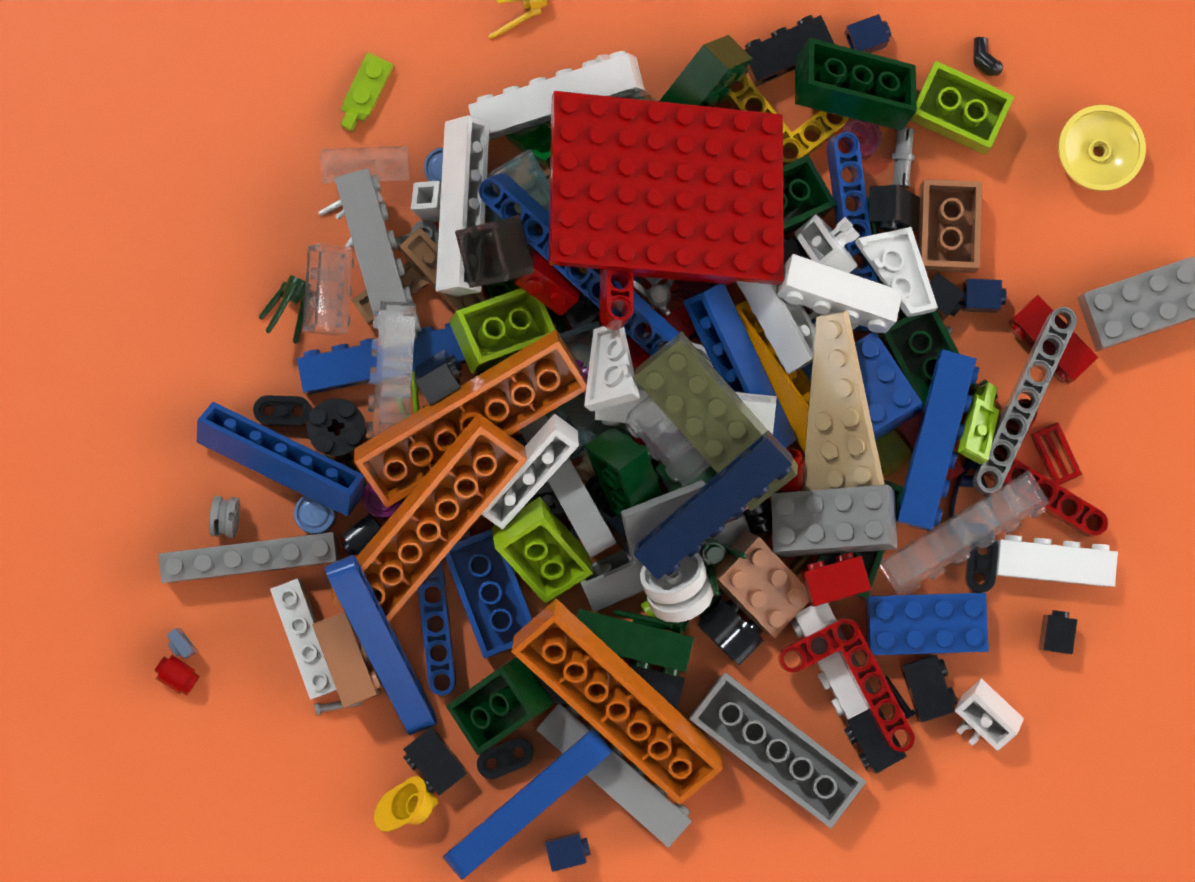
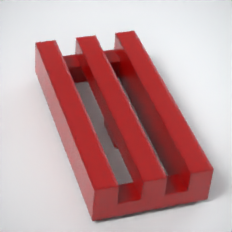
M1059 422L1030 434L1053 482L1060 485L1083 475ZM1053 430L1073 471L1071 474L1068 473L1050 435V432ZM1042 435L1044 436L1048 444V447L1060 470L1062 478L1058 477V474L1040 438V436Z

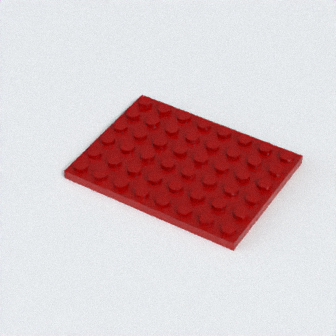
M554 91L551 104L549 265L781 285L784 282L783 114Z

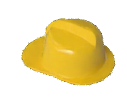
M413 776L382 796L374 811L375 825L381 831L390 832L405 824H422L430 816L432 808L438 805V799L427 790L425 782L421 777Z

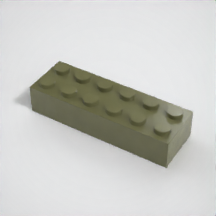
M682 331L636 368L634 379L717 473L767 431L766 427ZM793 458L792 469L783 479L778 480L776 478L768 485L769 490L760 499L756 500L753 498L746 504L750 511L754 510L797 476L798 464Z

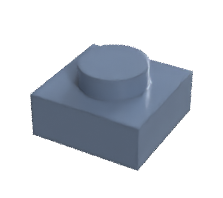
M175 628L166 635L170 640L168 646L177 657L182 655L183 658H190L198 651L181 628Z

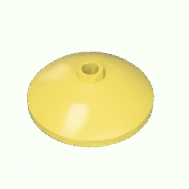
M1094 105L1080 110L1065 124L1059 137L1058 154L1063 169L1075 183L1093 191H1111L1126 185L1137 175L1145 159L1146 143L1139 124L1127 112L1114 106ZM1100 148L1102 156H1096L1093 149Z

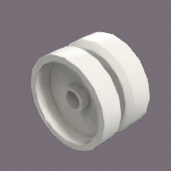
M698 553L692 557L685 556L679 562V568L672 575L667 576L665 574L659 580L643 565L640 572L641 584L647 595L651 611L657 618L666 622H683L700 615L710 605L713 591L709 577L706 574L703 559Z

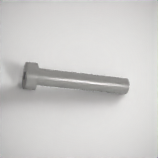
M341 701L323 705L319 703L314 704L316 715H321V712L343 708ZM362 702L351 705L349 707L362 705Z

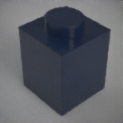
M879 14L848 25L844 32L851 49L867 53L886 48L891 37L888 23L886 21L882 22Z
M966 279L963 282V292L965 294L962 301L964 303L962 311L997 313L1001 310V305L1005 306L1007 291L1006 288H1002V280Z
M580 832L545 841L552 872L587 863L586 856L591 855L587 837L581 839Z

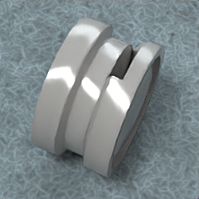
M214 496L209 519V532L211 536L225 534L226 537L235 538L240 517L239 498L230 497L229 500H226L222 496Z

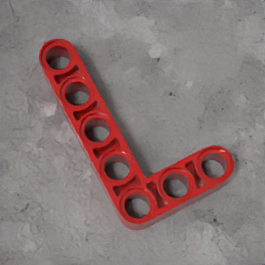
M600 269V319L603 326L610 330H619L625 325L633 313V276L716 284H733L737 281ZM611 281L619 282L622 289L615 288ZM614 308L619 310L622 314V317L615 316L611 312V309Z
M1020 399L1018 403L1020 406L1029 408L1031 400ZM1038 409L1033 417V420L1028 428V431L1031 428L1034 421L1036 420V417L1038 415ZM1008 420L1006 422V430L1016 435L1019 431V425L1014 420ZM1001 446L995 447L993 454L1000 462H1004L1007 457L1006 450ZM1016 458L1014 459L1002 486L1084 536H1098L1107 530L1108 518L1104 512ZM1013 470H1019L1023 473L1024 482L1021 485H1016L1012 482L1011 473ZM983 473L990 479L994 480L993 475H991L990 473ZM1039 485H1044L1048 488L1049 496L1045 501L1040 500L1036 495V489ZM1064 500L1070 501L1074 506L1071 516L1065 515L1061 510ZM1090 515L1095 516L1099 521L1096 531H1091L1086 525V520Z
M850 619L837 620L780 651L778 655L780 667L792 673L799 672L839 652L889 748L898 752H905L912 748L915 741L914 733L858 625ZM841 624H848L852 629V636L846 641L841 640L837 635V629ZM816 637H821L826 643V649L822 654H816L811 650V642ZM856 650L863 651L866 656V661L861 667H856L851 662V655ZM789 651H795L800 656V662L794 668L788 667L784 661V657ZM874 676L879 680L880 686L878 691L871 694L865 689V681L869 677ZM884 703H889L893 707V715L887 720L881 719L878 713L880 706ZM897 730H904L907 734V741L902 746H896L892 740L893 734Z

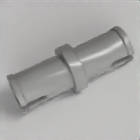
M904 128L902 131L896 130L895 153H892L891 159L894 161L892 185L910 187L911 162L915 160V155L912 154L915 129L908 128L907 130V128Z

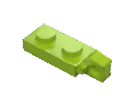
M367 52L343 101L341 111L345 112V115L340 124L343 129L353 133L359 119L365 122L366 118L370 117L393 70L394 65Z
M989 382L982 386H977L975 395H972L971 404L964 423L963 435L958 448V453L978 464L986 463L989 459L1000 411L994 404L997 387Z

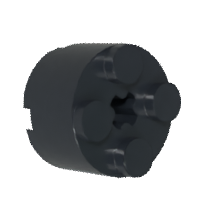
M330 399L320 403L310 411L307 421V435L316 452L328 455L332 460L339 463L353 460L354 449L368 441L369 430L361 411L348 400ZM340 426L342 428L340 430L341 434L336 436L334 434L335 427Z

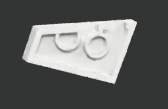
M911 227L861 237L855 241V244L884 285L902 291L900 308L907 317L934 312L938 308Z
M603 326L594 329L584 407L592 412L640 399L637 383L634 379V369L625 328L610 330Z

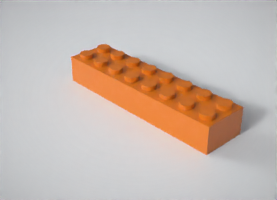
M555 329L464 383L460 389L435 404L427 405L354 449V462L385 507L388 508L408 496L478 413L510 436L585 392L587 387L586 375Z
M479 413L356 557L388 621L394 617L527 461L525 447ZM331 587V602L343 609Z
M557 599L514 635L511 652L679 805L722 771V751Z

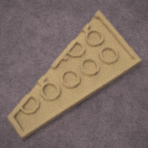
M848 311L818 316L816 317L802 491L885 485Z

